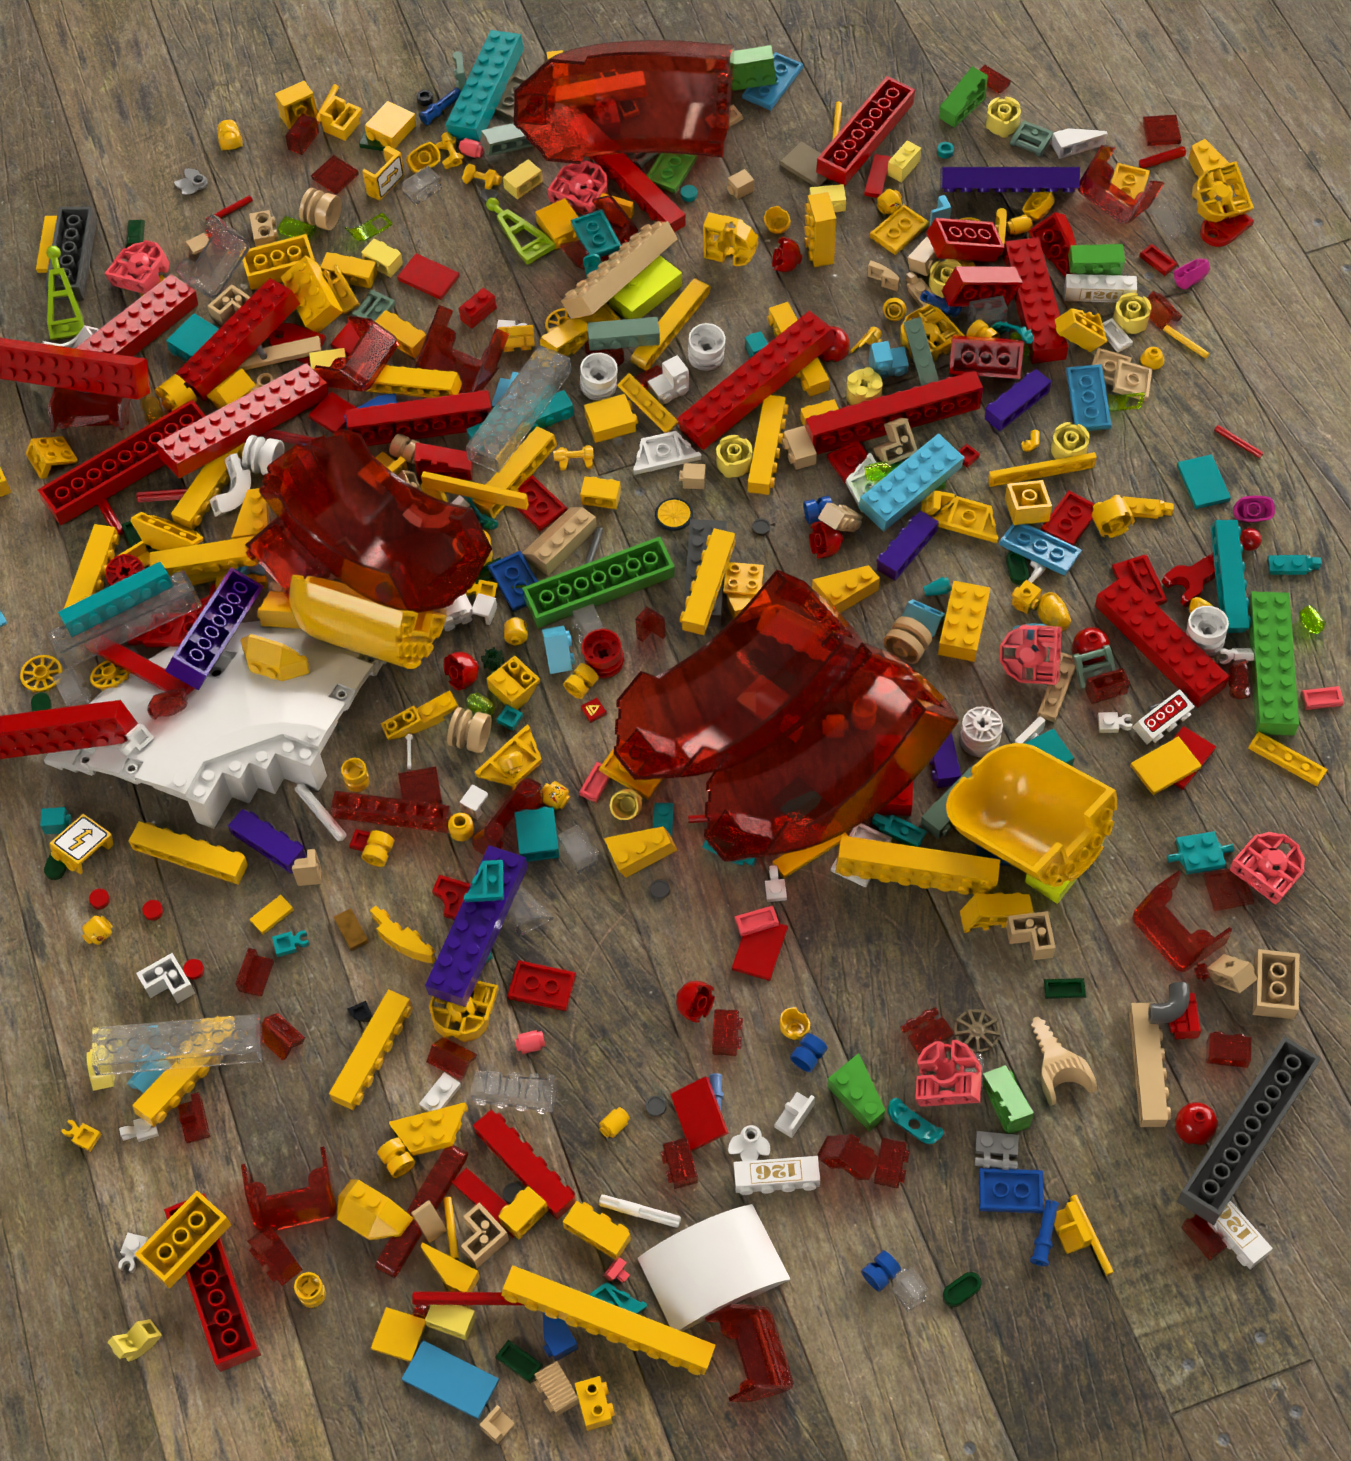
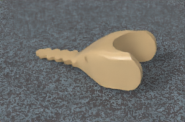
M1039 1017L1033 1018L1031 1027L1035 1029L1033 1033L1038 1035L1036 1040L1040 1041L1039 1047H1042L1041 1052L1044 1054L1040 1073L1042 1091L1049 1105L1056 1104L1054 1088L1064 1082H1075L1085 1087L1089 1093L1096 1092V1079L1086 1060L1061 1047V1043H1057L1058 1038L1053 1037V1032L1049 1031L1050 1026L1045 1025V1020Z

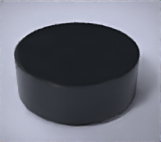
M421 90L417 93L416 97L419 105L428 106L433 103L431 91Z

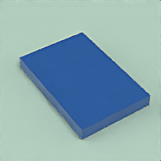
M521 551L488 565L487 568L490 574L493 576L512 612L527 606L523 598L522 587L536 583L538 580Z
M979 1168V1211L1043 1213V1170Z

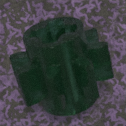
M495 647L489 650L485 649V656H481L484 669L488 667L493 672V670L499 669L501 664L505 663V659L502 657V650L497 651Z

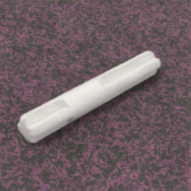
M299 783L295 788L296 793L337 841H343L347 836L345 831L306 785Z
M601 1195L599 1205L604 1208L676 1228L680 1225L681 1217L675 1214L607 1195Z

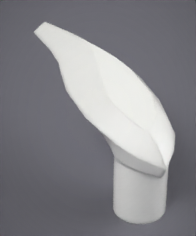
M1034 561L1030 562V566L1035 569L1028 579L1031 583L1041 576L1046 569L1045 566Z

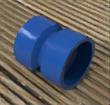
M829 496L820 497L817 501L812 499L803 502L804 514L808 524L820 521L818 517L826 503H832Z
M806 1033L799 1042L801 1047L794 1049L790 1059L800 1069L812 1072L818 1064L817 1059L822 1058L828 1047L817 1036Z
M882 1250L874 1258V1263H868L861 1270L865 1280L878 1292L889 1284L888 1279H894L902 1272L899 1263L885 1250Z

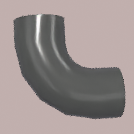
M1171 983L1169 985V999L1167 1002L1149 1004V1024L1172 1023L1183 1016L1189 1006L1190 989L1188 983Z

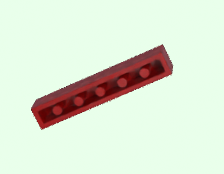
M491 1109L473 1124L474 1133L526 1188L529 1186L546 1201L548 1211L558 1220L575 1204V1192L568 1185L565 1187L560 1182V1176L554 1170L551 1172L546 1167L547 1163L541 1156H535L531 1145L527 1141L523 1143L518 1138L520 1137L519 1133L515 1128H509L505 1124L506 1120L499 1112L496 1114Z

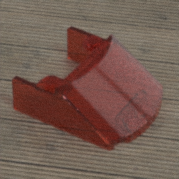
M438 305L414 368L457 372L462 382L458 394L483 391L499 369L497 365L509 333L496 328L490 344L483 352L480 360L453 348L456 333L453 329L447 327L453 310Z
M55 387L48 404L51 433L55 432L57 427L65 429L81 426L113 425L116 427L120 426V430H124L125 426L129 425L130 398Z

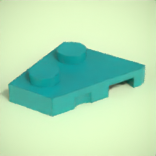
M607 1282L589 1294L636 1314L641 1313L648 1306L645 1302L637 1301L630 1297V1294L617 1290L615 1286Z

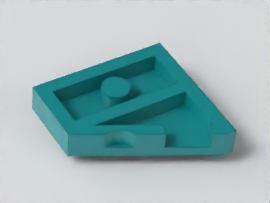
M503 860L482 861L478 874L474 876L471 882L472 885L468 893L464 895V901L504 900Z

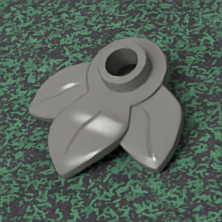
M189 168L184 170L186 178L174 182L176 187L182 190L183 195H191L197 190L204 189L208 184L207 178L204 175L200 174L198 170Z

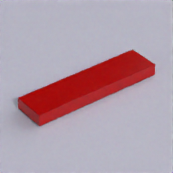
M466 1167L452 1182V1185L474 1205L480 1202L501 1225L498 1216L502 1208L508 1204ZM503 1227L507 1234L513 1239L515 1236H513L505 1227Z

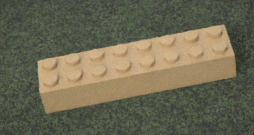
M658 221L653 225H644L639 233L630 237L629 242L619 247L620 250L618 252L616 251L609 255V259L600 263L597 270L590 272L587 275V279L580 281L576 284L577 287L568 291L565 294L566 297L561 302L571 319L594 314L672 245L678 238L669 222L661 223Z

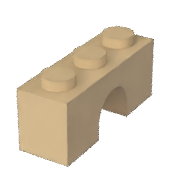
M828 502L818 517L819 520L833 529L848 532L858 530L863 516L846 505L839 504L837 506Z

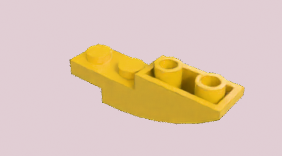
M449 690L418 708L413 705L380 724L388 740L405 737L407 734H415L444 721V716L455 711L459 706Z
M376 905L370 910L372 919L379 925L376 928L378 935L386 944L412 959L432 964L436 961L434 956L435 950L430 944L427 943L425 945L421 941L422 937L416 930L412 931L409 927L403 930L397 922L393 923L390 920L389 914L384 909L380 910Z

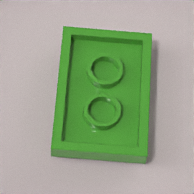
M667 143L647 174V177L658 188L676 193L696 162L697 154Z

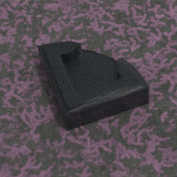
M366 1001L347 1008L349 1014L355 1020L370 1022L373 1017Z

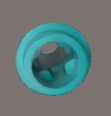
M940 577L930 584L923 586L926 597L948 594L952 590L948 577Z

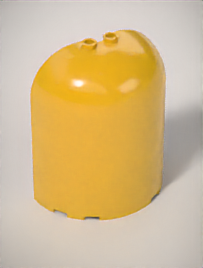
M292 575L289 589L290 607L297 624L305 633L317 640L407 669L417 668L421 665V659L423 657L427 658L434 649L432 643L436 638L440 637L447 615L348 584L307 576L306 579L301 575Z
M1024 743L1003 745L987 753L972 767V775L969 778L962 777L953 787L947 798V815L952 825L961 835L1040 882L1053 887L1062 886L1063 882L1067 880L1072 882L1093 864L1104 848L1101 844L1105 836L1111 834L1115 822L1112 820L1113 811L1117 810V793L1115 789L1043 750Z

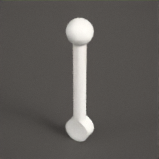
M407 734L405 736L407 740V769L411 770V740L413 736L412 734Z

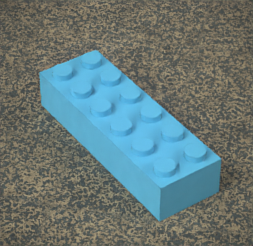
M938 433L860 497L858 508L884 532L961 469L964 456Z

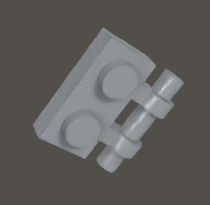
M977 1131L975 1154H983V1158L975 1157V1166L1002 1168V1170L1017 1169L1018 1161H1009V1157L1017 1158L1019 1135ZM990 1155L1002 1156V1160L990 1159Z

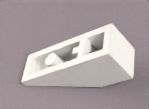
M1068 128L1053 133L1051 145L1059 159L1106 145L1108 133L1107 131Z

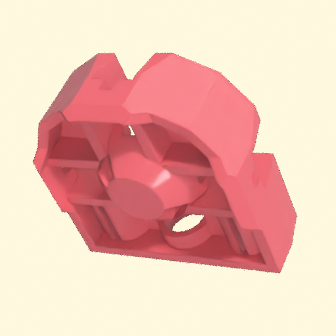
M587 160L584 162H573L567 166L564 165L547 189L549 201L555 203L565 198L577 213L586 215L595 212L600 206L599 197L601 194H608L607 174L600 165ZM594 168L595 171L590 176V169ZM581 186H587V188L581 189Z
M144 240L128 248H123L104 274L112 286L146 294L160 282L158 273L168 272L170 262L158 243Z
M1024 624L1008 632L1000 645L999 658L1006 673L1020 683L1056 685L1060 680L1062 627L1029 626ZM1027 629L1034 630V639H1027ZM1033 644L1037 646L1039 651L1035 652L1034 649L1031 648ZM1005 647L1016 648L1015 656H1004ZM1047 647H1051L1049 652L1050 662L1045 661L1048 653ZM1026 668H1033V679H1025Z
M1267 832L1257 834L1250 840L1231 863L1230 871L1276 905L1302 876L1305 858L1300 850V846L1287 835ZM1283 842L1285 844L1289 843V847L1292 848L1287 855L1279 850ZM1273 866H1279V869H1280V870H1272V869H1273Z
M952 1040L951 1045L935 1041L923 1049L917 1059L921 1076H917L916 1102L920 1107L980 1103L982 1066L968 1045L958 1040ZM947 1051H951L950 1060L946 1058ZM957 1064L960 1065V1071L956 1069ZM976 1068L977 1072H965L964 1069ZM927 1071H934L936 1074L927 1075ZM940 1086L948 1089L955 1087L954 1092L949 1090L940 1091Z

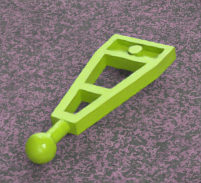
M492 197L486 201L487 209L498 214L496 216L499 224L517 254L527 265L556 248L555 243L545 233L509 209L503 211L499 207V201L496 198ZM509 218L516 224L509 228L505 220ZM525 229L537 237V239L521 248L514 235Z
M50 246L46 253L52 261L53 269L49 270L47 325L50 340L54 341L76 337L84 326V320L63 267L60 268L58 258L61 255V251L57 246ZM55 276H61L65 290L55 291ZM68 296L76 317L54 321L55 298Z

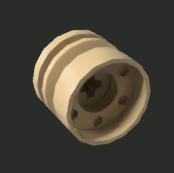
M309 188L303 195L300 203V220L303 223L317 225V227L325 230H332L340 217L341 198L331 193H324L321 190Z
M458 707L453 713L449 724L448 745L452 747L457 745V748L462 749L467 742L468 751L481 754L489 739L492 722L491 715L477 712L473 717L471 710L467 709L465 711L464 708Z

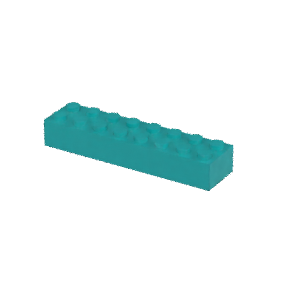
M490 30L445 124L447 132L456 137V140L469 138L480 142L481 131L488 128L495 113V108L498 106L507 87V82L513 74L524 50L521 34Z

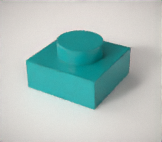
M506 705L498 716L497 723L514 731L523 718V713Z

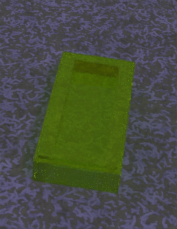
M287 216L283 218L277 227L278 232L291 237L307 234L308 240L316 231L315 226Z

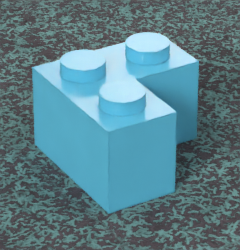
M889 341L871 344L868 358L869 366L882 379L889 376H902L907 373L909 364L904 347L890 349Z
M564 625L542 629L550 674L571 671L575 660L574 654L569 652V646H572L569 630L566 631Z

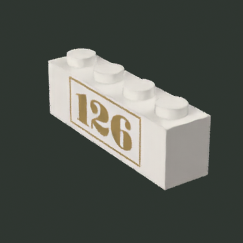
M1066 274L1064 284V301L1117 303L1122 295L1137 293V276Z
M818 1156L734 1162L736 1193L750 1195L753 1192L761 1191L768 1194L774 1192V1190L792 1192L799 1188L808 1191L814 1190L816 1187H820Z
M1231 1201L1215 1225L1207 1223L1214 1233L1217 1232L1223 1238V1244L1237 1254L1238 1261L1249 1269H1252L1266 1258L1273 1249Z

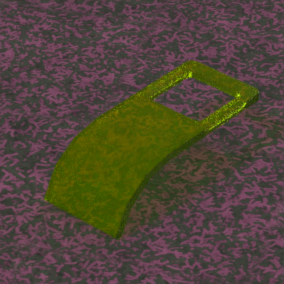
M380 213L356 228L345 227V229L357 241H365L392 226V222L384 213ZM382 217L388 224L377 230L371 222Z
M1145 392L1124 395L1107 394L1109 411L1141 408ZM1141 396L1137 406L1126 407L1129 397Z

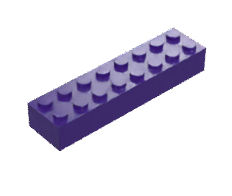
M1080 167L940 168V189H944V192H955V189H961V192H972V189H978V192H989V189H995V192H1007V189H1012V192H1024V189H1029V192H1041V189H1046V192H1058V189H1063V192H1075V189L1080 188Z
M231 567L172 656L165 671L199 690L253 606L263 585Z
M490 845L482 861L503 860L504 900L463 901L425 984L428 995L463 1007L467 1006L528 869L526 857Z

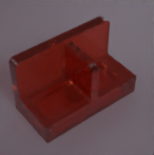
M199 1092L190 1094L192 1101L178 1105L179 1121L182 1124L186 1143L211 1137L203 1099Z

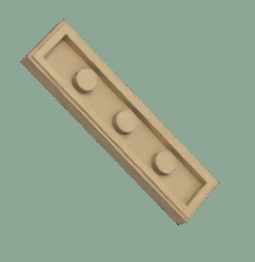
M1061 652L1060 680L1056 685H1048L1037 717L1041 716L1045 720L1056 722L1075 672L1072 655Z

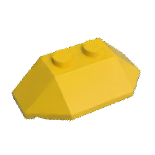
M143 512L131 517L130 520L142 541L157 550L197 545L204 538L197 531L165 518L147 515Z
M253 634L242 637L240 640L249 671L255 674L285 681L310 673L308 658L300 655L283 643Z
M351 1179L338 1196L337 1220L368 1240L401 1236L413 1220L412 1216L390 1198L357 1179Z

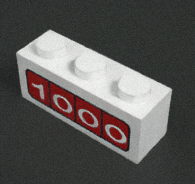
M1179 689L1141 718L1132 728L1147 745L1151 741L1156 743L1164 736L1162 734L1164 731L1170 732L1178 726L1176 724L1177 721L1181 719L1183 722L1192 715L1190 711L1194 708V705Z

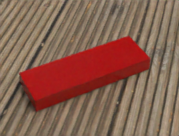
M874 155L864 196L878 198L883 193L888 173V161L891 159L890 156Z
M1146 555L1128 559L1127 564L1138 587L1157 606L1167 603V598Z

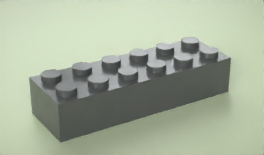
M59 207L52 246H57L61 251V255L58 258L59 266L64 268L76 300H84L97 224L93 207ZM51 259L49 260L45 282V290L47 292V295L49 270L53 269ZM55 276V291L65 290L61 276ZM69 297L55 298V300H69Z
M690 519L684 612L686 610V598L691 596L692 593L690 591L692 581H696L697 566L702 564V552L707 549V537L712 535L714 528L727 531V521ZM724 578L708 626L721 627Z

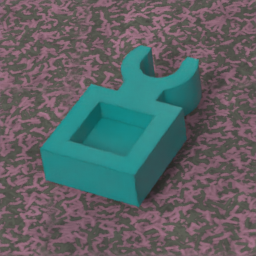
M306 930L299 931L295 936H293L291 931L273 936L272 939L277 957L297 952V946H309L308 940L301 941L302 937L307 936Z

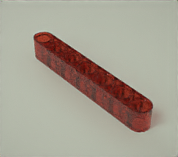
M455 1145L444 1148L406 1211L410 1216L413 1217L412 1212L428 1200L432 1203L435 1210L438 1209L452 1182L465 1164L468 1152ZM414 1217L401 1236H392L375 1264L376 1269L393 1278L399 1274L423 1234Z

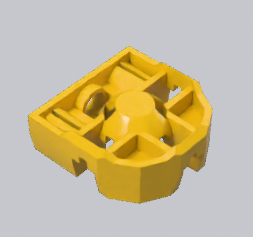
M1237 161L1207 169L1193 185L1191 196L1192 199H1197L1198 201L1196 210L1207 221L1219 222L1227 217L1232 218L1249 213L1254 209ZM1211 172H1214V173H1213V176H1214L1215 182L1212 181V178H1211V176H1210V173H1211ZM1209 196V201L1203 202L1202 197ZM1218 196L1221 198V201H1217L1214 198ZM1223 205L1225 206L1227 213H1224V210L1222 208Z
M708 212L703 225L704 258L723 263L726 256L730 257V255H733L734 266L747 265L758 247V234H755L753 229L746 225L742 219ZM730 223H733V226H735V228H728V225H730ZM718 235L717 240L713 241L714 236Z
M930 304L910 313L904 320L906 322L912 320V318L921 317L926 336L930 337L927 340L933 362L938 359L939 354L942 352L945 355L950 353L952 335L965 336L941 309ZM903 322L900 328L901 347L907 348L910 357L913 359Z
M477 981L472 992L474 996L473 998L470 997L466 1007L432 996L429 1009L435 1030L444 1038L449 1039V1036L451 1037L452 1035L455 1038H459L462 1042L478 1039L487 1030L490 1014H492L499 990L498 985ZM434 1002L446 1004V1008L435 1007ZM467 1011L469 1015L462 1018L461 1014ZM475 1011L485 1013V1017L475 1016ZM455 1021L461 1024L459 1031L451 1030Z

